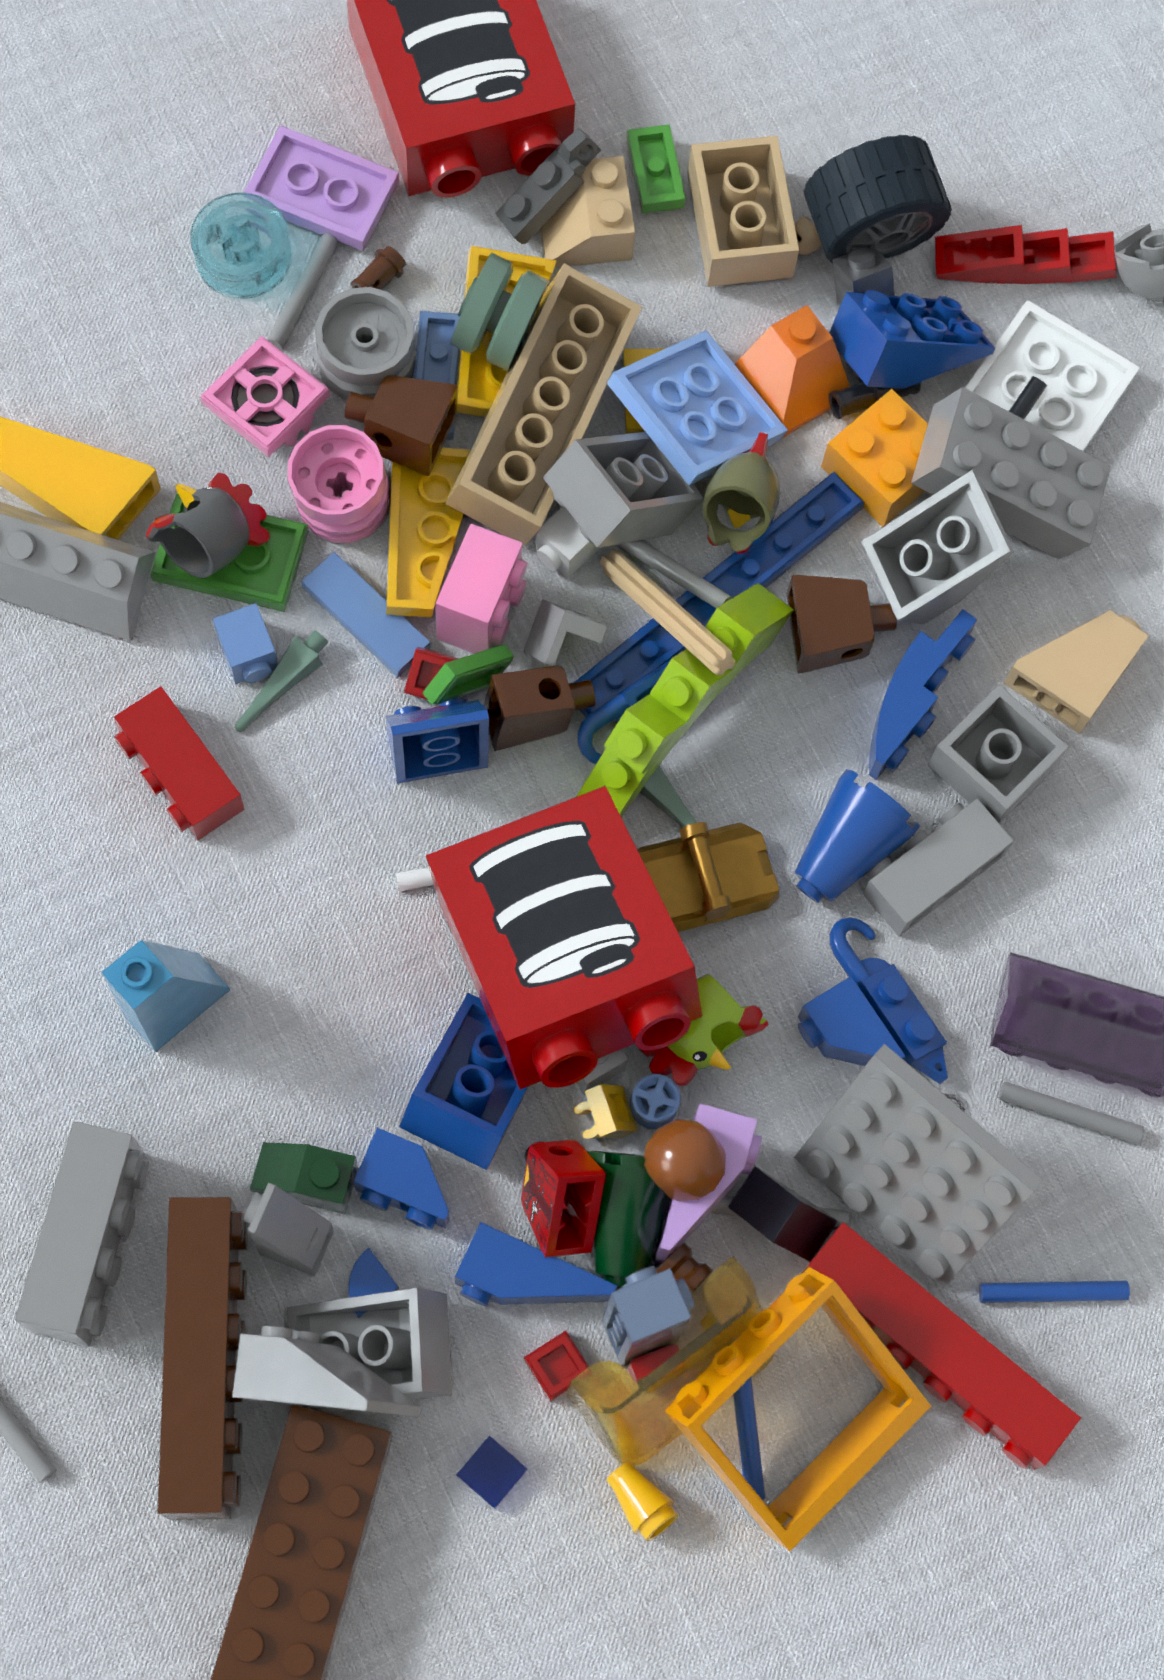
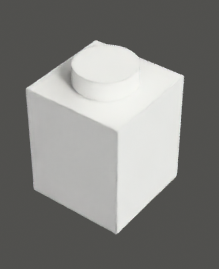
M561 507L536 533V553L540 561L551 571L558 569L568 579L601 548H597L595 544L589 542L582 535L580 525L564 507Z

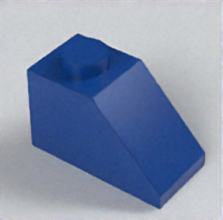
M852 976L803 1005L798 1015L800 1023L797 1026L801 1036L812 1049L818 1047L824 1057L866 1066L875 1053L885 1044L900 1058H905L904 1053Z

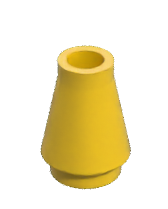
M630 1461L619 1466L607 1478L606 1481L613 1489L635 1535L641 1533L646 1541H650L664 1532L677 1519L678 1514L672 1507L674 1500L636 1470Z

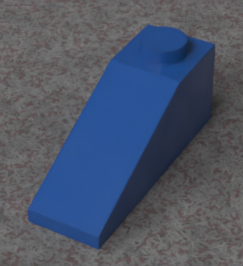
M480 1222L455 1275V1284L463 1287L460 1295L487 1307L490 1300L499 1305L608 1302L611 1293L617 1287V1285L555 1256L545 1257L540 1249Z

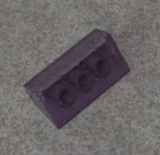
M1010 952L992 1019L990 1046L999 1048L1002 1052L1011 1056L1020 1057L1024 1055L1044 1061L1055 1069H1072L1086 1073L1103 1083H1120L1134 1087L1151 1097L1164 1096V996Z

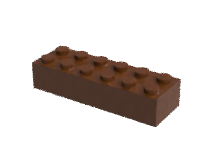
M169 1197L157 1513L169 1520L231 1519V1507H240L241 1476L236 1475V1471H232L233 1454L242 1453L243 1440L242 1423H238V1419L234 1418V1402H243V1398L232 1397L236 1372V1351L239 1349L240 1334H245V1320H241L240 1313H237V1300H246L247 1274L246 1270H242V1262H238L239 1250H247L248 1223L244 1222L243 1211L237 1210L231 1197Z
M292 1404L211 1680L325 1679L393 1439L391 1431Z

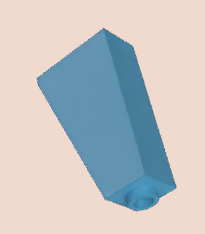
M140 940L101 972L125 1018L155 1052L230 991L227 984L199 953L145 940Z

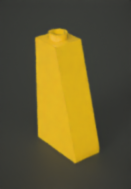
M0 416V485L48 518L119 540L161 490L156 469L149 464Z

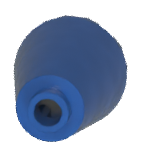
M846 769L839 777L794 872L800 879L796 887L816 903H819L822 898L832 902L878 863L913 837L920 827L918 822H907L911 814L872 782L869 781L865 788L854 783L853 781L859 774L852 770Z

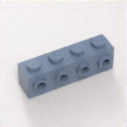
M655 1266L645 1268L625 1278L627 1283L623 1285V1288L611 1293L602 1323L621 1367L630 1364L632 1359L671 1344L675 1345L691 1319L690 1309L695 1308L694 1301L685 1280L681 1278L675 1281L671 1269L657 1273Z

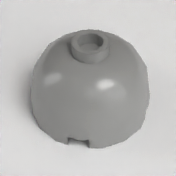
M1149 223L1126 232L1116 241L1115 262L1121 280L1129 291L1143 298L1164 302V229L1151 231Z

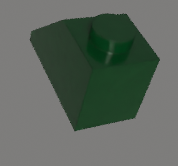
M263 1142L250 1191L264 1194L267 1184L271 1183L305 1205L346 1215L354 1185L353 1181L358 1170L356 1156L308 1144Z

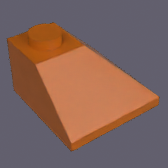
M808 305L771 325L734 364L787 428L788 431L782 438L831 410L829 393L850 387L832 336Z

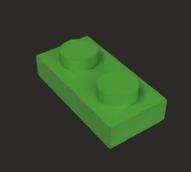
M670 124L627 130L626 140L641 213L684 208L685 194Z

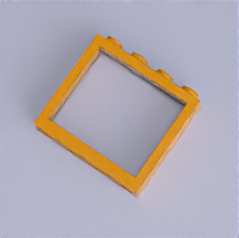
M808 1267L802 1274L790 1280L785 1291L767 1309L760 1311L752 1318L749 1327L731 1345L724 1347L715 1355L712 1364L694 1382L685 1385L678 1392L676 1400L665 1412L761 1529L790 1552L921 1418L931 1405L833 1279ZM822 1307L883 1385L884 1389L767 1506L702 1425ZM789 1518H791V1520H790L784 1527H782V1525H783Z

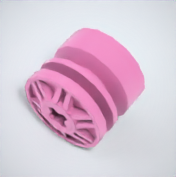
M326 425L309 432L295 445L288 460L287 480L304 524H308V529L317 537L333 543H353L370 536L383 524L390 509V486L376 443L363 431L347 425Z

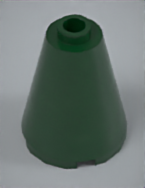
M587 1151L606 1173L592 1248L595 1272L604 1274L606 1281L617 1286H623L627 1283L625 1278L648 1268L671 1198L648 1175L644 1166L645 1159L642 1155Z

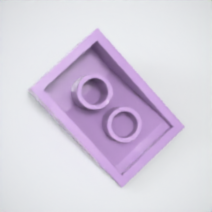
M699 1103L693 1120L707 1127L722 1145L726 1154L725 1174L715 1190L699 1200L677 1201L671 1199L654 1264L661 1265L689 1238L717 1204L734 1188L742 1173L750 1174L752 1166L756 1163L762 1141V1136L754 1134L757 1119Z

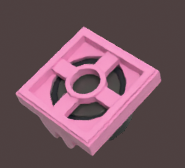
M261 336L200 398L206 408L266 456L270 457L283 443L286 446H295L297 444L298 433L303 431L306 434L309 431L314 419L313 413L327 400L330 394L329 388Z

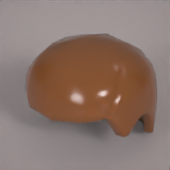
M674 1119L658 1128L646 1144L643 1156L646 1171L655 1184L673 1200H699L714 1191L725 1174L726 1154L722 1145L714 1134L698 1121Z

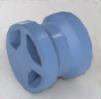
M659 1074L648 1075L638 1081L633 1089L630 1100V1109L635 1121L644 1128L657 1130L673 1121L680 1106L681 1096L677 1085L670 1078Z

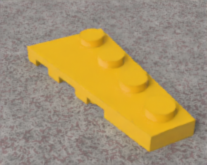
M471 246L467 259L464 299L474 278L479 277L491 252L512 262L513 274L506 289V292L512 294L520 276L528 270L550 280L557 260ZM487 331L477 351L472 354L461 349L459 351L457 413L486 417L508 372L487 362L486 351L493 336V333Z
M442 448L429 476L391 461L386 615L432 618L435 603L438 599L464 516L463 513L446 505L445 502L471 449Z

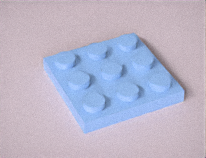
M707 330L613 372L607 381L608 386L689 486L714 474L728 459L738 454L748 453L759 432L768 434V447L780 441L788 431Z

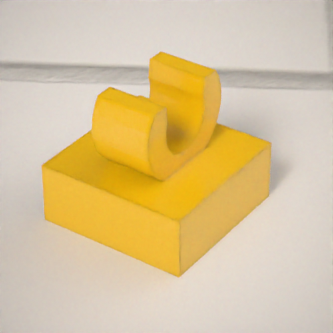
M600 1084L586 1090L585 1094L588 1101L581 1102L574 1108V1112L577 1115H585L592 1112L595 1121L591 1129L582 1132L583 1138H623L638 1131L624 1088L621 1085Z

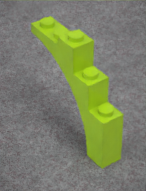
M759 583L717 607L705 627L732 651V658L735 659L734 667L727 669L723 675H716L688 649L674 656L650 694L625 710L603 745L606 748L576 797L606 786L622 818L633 800L676 743L736 675L754 658L772 645L794 609Z

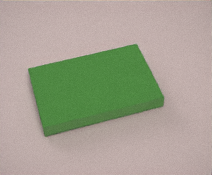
M179 494L175 495L170 514L185 513L184 504ZM267 515L266 519L260 523V526L269 532L270 538L268 542L258 547L246 545L242 553L232 563L206 578L192 576L179 568L160 543L150 574L152 581L248 604L256 603L257 606L285 612L308 536V524ZM175 525V526H173V527H171V528L175 529V528L180 527V526Z

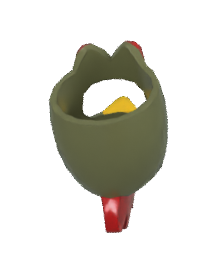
M759 432L748 453L738 454L728 459L711 478L703 503L704 519L708 526L707 540L711 545L720 546L729 542L731 548L737 554H743L748 551L751 544L760 538L772 523L781 493L778 474L772 464L766 459L768 434ZM721 504L727 510L731 523L735 528H740L752 518L760 517V520L755 527L748 531L732 530L719 521L717 508Z

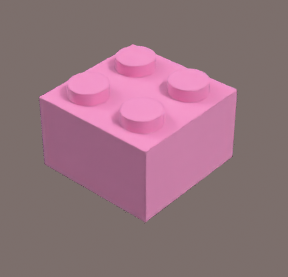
M470 523L435 603L437 640L474 654L493 648L494 644L502 645L510 625V620L506 619L510 606L518 607L527 581L523 580L528 562L522 560V542Z

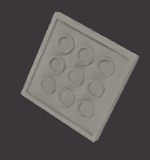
M885 1044L875 1053L794 1156L812 1176L823 1182L850 1209L856 1211L878 1230L888 1242L894 1244L918 1265L923 1273L934 1279L943 1288L1043 1182L1040 1176Z

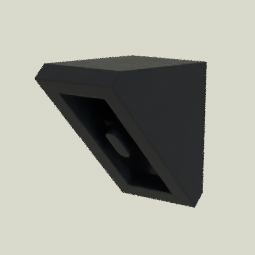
M757 1166L753 1167L728 1205L729 1209L771 1242L809 1262L812 1261L837 1223V1219Z

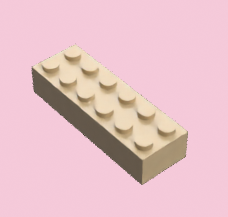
M566 264L562 265L542 298L445 502L446 505L511 539L522 542L524 546L529 543L542 527L554 501L553 490L543 479V476L574 440L582 439L642 306Z

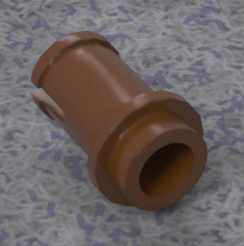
M386 246L383 250L377 249L374 253L375 259L356 279L351 281V287H373L383 290L394 277L400 278L403 275L402 268L406 265L404 258L390 246Z

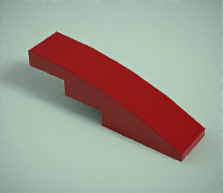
M1022 225L935 236L937 279L974 283L1046 284L1117 278L1113 231L1069 237L1068 228L1024 234Z

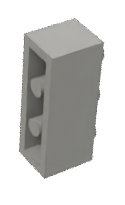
M978 798L965 808L961 803L953 806L939 819L941 823L939 828L930 835L925 830H922L904 845L905 854L894 862L889 857L885 858L867 874L870 880L863 895L898 937L1005 856L1013 844L1014 840Z

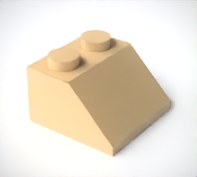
M623 156L593 159L585 167L586 169L581 176L584 183L540 228L544 257L557 260L555 267H562L563 264L575 266L632 260L635 228Z

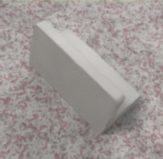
M542 599L525 644L524 652L545 664L554 666L567 632L601 644L607 626L584 614Z

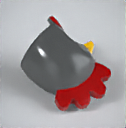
M217 473L207 488L194 489L180 483L175 485L184 504L185 513L167 514L158 517L146 532V537L151 542L161 543L168 556L179 568L198 578H206L224 569L242 553L246 545L258 547L266 544L270 538L269 532L260 526V523L267 516L265 509L261 505L251 504L249 501L253 493L250 486L244 483L235 487L232 486L229 477L225 473ZM175 525L180 526V527H177V528H175V529L171 528V527H173V526H175Z

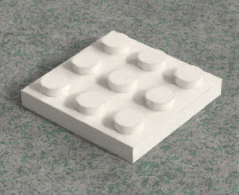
M1026 300L995 344L994 353L986 357L965 388L1009 411L1031 377L1039 378L1047 384V387L1024 420L1085 451L1135 378L1140 367L1029 300Z

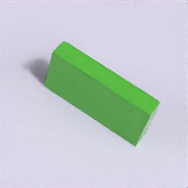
M503 644L447 662L423 691V694L432 705H438L488 688L492 675L503 673L513 661L514 655Z

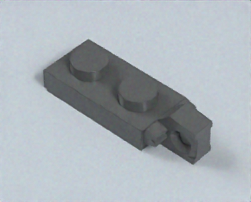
M580 128L566 138L561 145L556 147V150L538 166L531 176L495 213L513 238L522 245L526 244L584 183L581 176L586 169L585 167L601 151L594 140Z

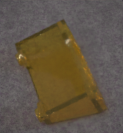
M734 1256L714 1270L706 1279L703 1288V1299L708 1311L699 1323L704 1332L644 1379L636 1383L620 1364L612 1361H600L591 1365L570 1381L566 1396L609 1454L618 1463L624 1464L628 1462L633 1466H638L648 1461L682 1434L665 1410L676 1400L678 1392L685 1385L694 1382L712 1364L715 1355L724 1347L731 1345L749 1327L752 1318L763 1310L749 1275ZM774 1354L751 1376V1378L755 1377L758 1373H760L763 1369L767 1367V1365L772 1361Z

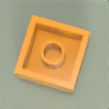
M891 389L827 443L821 468L829 475L835 472L864 501L863 508L884 527L925 492V490L911 484L928 423Z

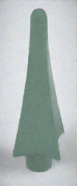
M314 630L304 642L297 636H294L264 687L236 722L234 727L236 731H244L276 700L323 665L318 658L319 652L328 644L327 639Z
M659 765L639 793L659 807L682 828L689 824L697 823Z

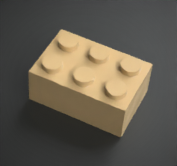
M778 136L691 144L687 175L707 287L793 278L799 246Z

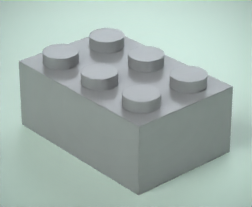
M646 432L576 439L543 476V479L553 490L552 493L555 500L570 512L580 525L582 535L589 542L595 544L597 548L672 535L704 500V497L693 484L689 486Z

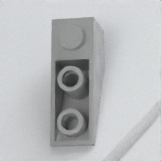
M271 1183L267 1184L263 1195L259 1193L254 1194L244 1218V1222L249 1223L248 1233L261 1256L315 1277L334 1232L330 1221Z

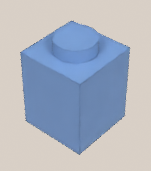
M256 603L212 618L217 639L235 684L243 681L247 683L261 681L275 670L278 665L276 651Z

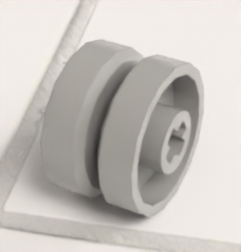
M373 287L350 288L333 296L321 308L315 323L319 371L327 387L346 401L351 392L374 398L384 377L389 375L412 377L415 369L413 321L404 303L387 291Z

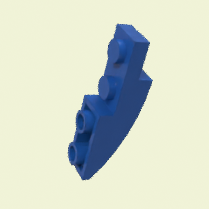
M964 609L960 611L937 641H934L920 631L897 666L879 708L872 733L869 753V775L875 780L879 778L886 768L894 772L909 752V749L905 747L909 739L913 735L921 738L935 721L937 716L932 713V709L938 696L934 692L949 674L944 667L953 657L960 661L976 640L971 636V632L978 619Z

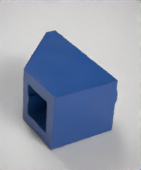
M377 1127L353 1181L355 1191L362 1193L360 1200L382 1211H387L389 1205L407 1212L405 1217L407 1221L424 1229L432 1230L434 1224L446 1228L449 1222V1210L423 1146Z

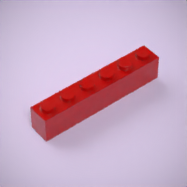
M844 1222L805 1268L806 1270L810 1267L833 1279L901 1368L907 1370L911 1366L925 1378L922 1385L934 1397L944 1403L950 1399L964 1410L963 1420L978 1433L984 1436L989 1432L1005 1444L1002 1452L1021 1468L1027 1469L1030 1465L1036 1470L1046 1466L1081 1420L1079 1415Z

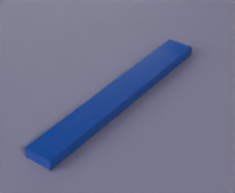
M833 472L773 520L761 537L751 544L747 552L743 554L734 552L704 576L703 579L732 596V598L757 583L767 588L861 511L864 501ZM688 590L675 600L704 627L716 610V608ZM654 618L651 619L575 681L589 679L593 685L596 699L594 707L579 711L587 717L590 713L617 697L619 692L687 648Z

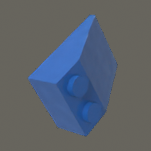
M456 698L441 703L439 707L422 710L418 706H407L396 710L393 715L386 716L387 735L397 784L488 768L489 716L487 709L479 700L467 702L464 698Z
M467 993L416 1085L399 1128L487 1170L528 1087L519 1090L480 998Z

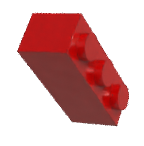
M162 686L114 716L119 733L114 736L115 741L129 760L135 756L145 767L140 772V775L155 796L161 792L171 803V806L166 810L181 832L189 828L198 841L245 810L241 794Z

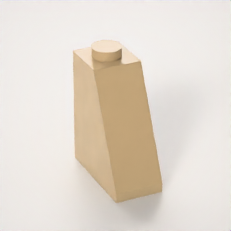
M1109 610L1018 659L1012 666L1004 684L1078 734H1081L1149 635L1143 632L1133 619L1123 615L1119 616Z

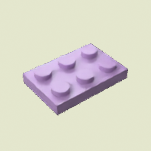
M280 125L243 193V199L246 205L321 235L324 233L331 234L339 242L364 251L399 183V172Z

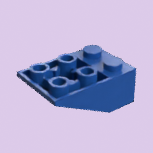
M867 290L865 293L846 292L829 331L838 352L867 387L904 389L991 355L995 351L993 344L983 334V329L972 322L961 310L962 306L960 303L946 296L929 299L920 298L910 293H904L902 296L884 295L874 290Z

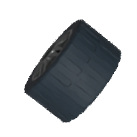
M886 136L845 150L838 156L828 160L822 167H819L813 176L809 178L804 188V197L825 255L831 263H833V259L849 254L857 248H876L885 259L901 255L919 246V244L927 241L936 232L940 231L944 227L945 222L948 221L952 210L928 143L916 136Z

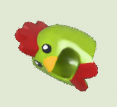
M708 973L697 978L702 1017L691 1021L690 1028L686 1034L673 1044L652 1051L639 1049L646 1057H654L649 1064L652 1074L667 1076L672 1073L673 1080L678 1086L688 1085L695 1077L698 1069H705L710 1066L724 1070L731 1069L732 1067L723 1056L724 1051L740 1039L759 1033L769 1025L767 1019L762 1018L763 1013L759 1007L754 1005L741 1007L724 987Z

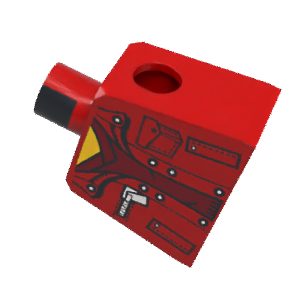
M540 1141L530 1145L525 1152V1161L527 1163L521 1201L545 1257L592 1253L606 1173L578 1141Z

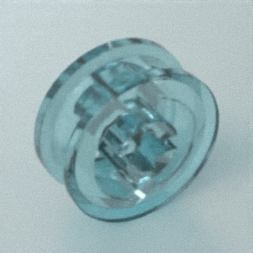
M251 193L226 194L205 205L197 214L192 224L190 240L198 272L204 282L219 294L237 299L257 297L274 289L286 276L292 259L287 224L280 210L269 200ZM258 229L271 238V244L268 247H262ZM216 244H221L225 263L212 254V249Z

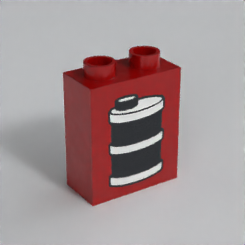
M347 0L349 29L408 197L432 191L434 195L441 198L460 196L472 190L480 182L481 177L511 169H516L521 175L531 176L538 166L556 150V147L561 145L574 132L575 101L536 0Z
M606 786L425 855L440 907L519 1090L541 1081L550 1088L572 1085L587 1077L595 1069L598 1058L633 1044L645 1051L667 1047L686 1034L690 1028L691 1021L702 1017L695 966Z

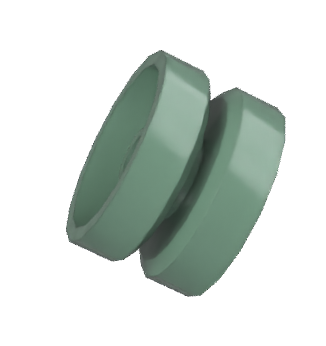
M491 252L479 277L474 278L458 313L460 318L450 345L472 354L478 350L487 331L493 333V336L486 351L487 362L508 371L530 326L549 280L528 270L520 276L512 294L506 292V289L513 274L512 262Z

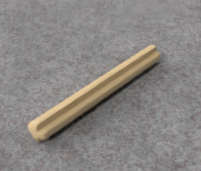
M611 550L607 556L602 555L600 565L603 567V573L714 674L723 675L727 669L734 667L735 659L732 658V651L618 550Z

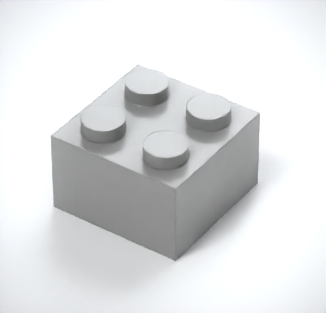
M999 684L936 746L927 765L969 803L978 798L1000 824L1059 764L1069 746Z

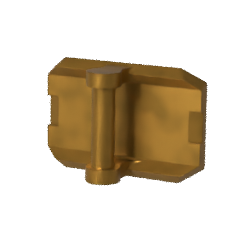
M706 822L689 824L680 829V838L638 849L640 857L678 932L766 910L779 899V886L770 864L763 835L761 832L741 822L708 830Z

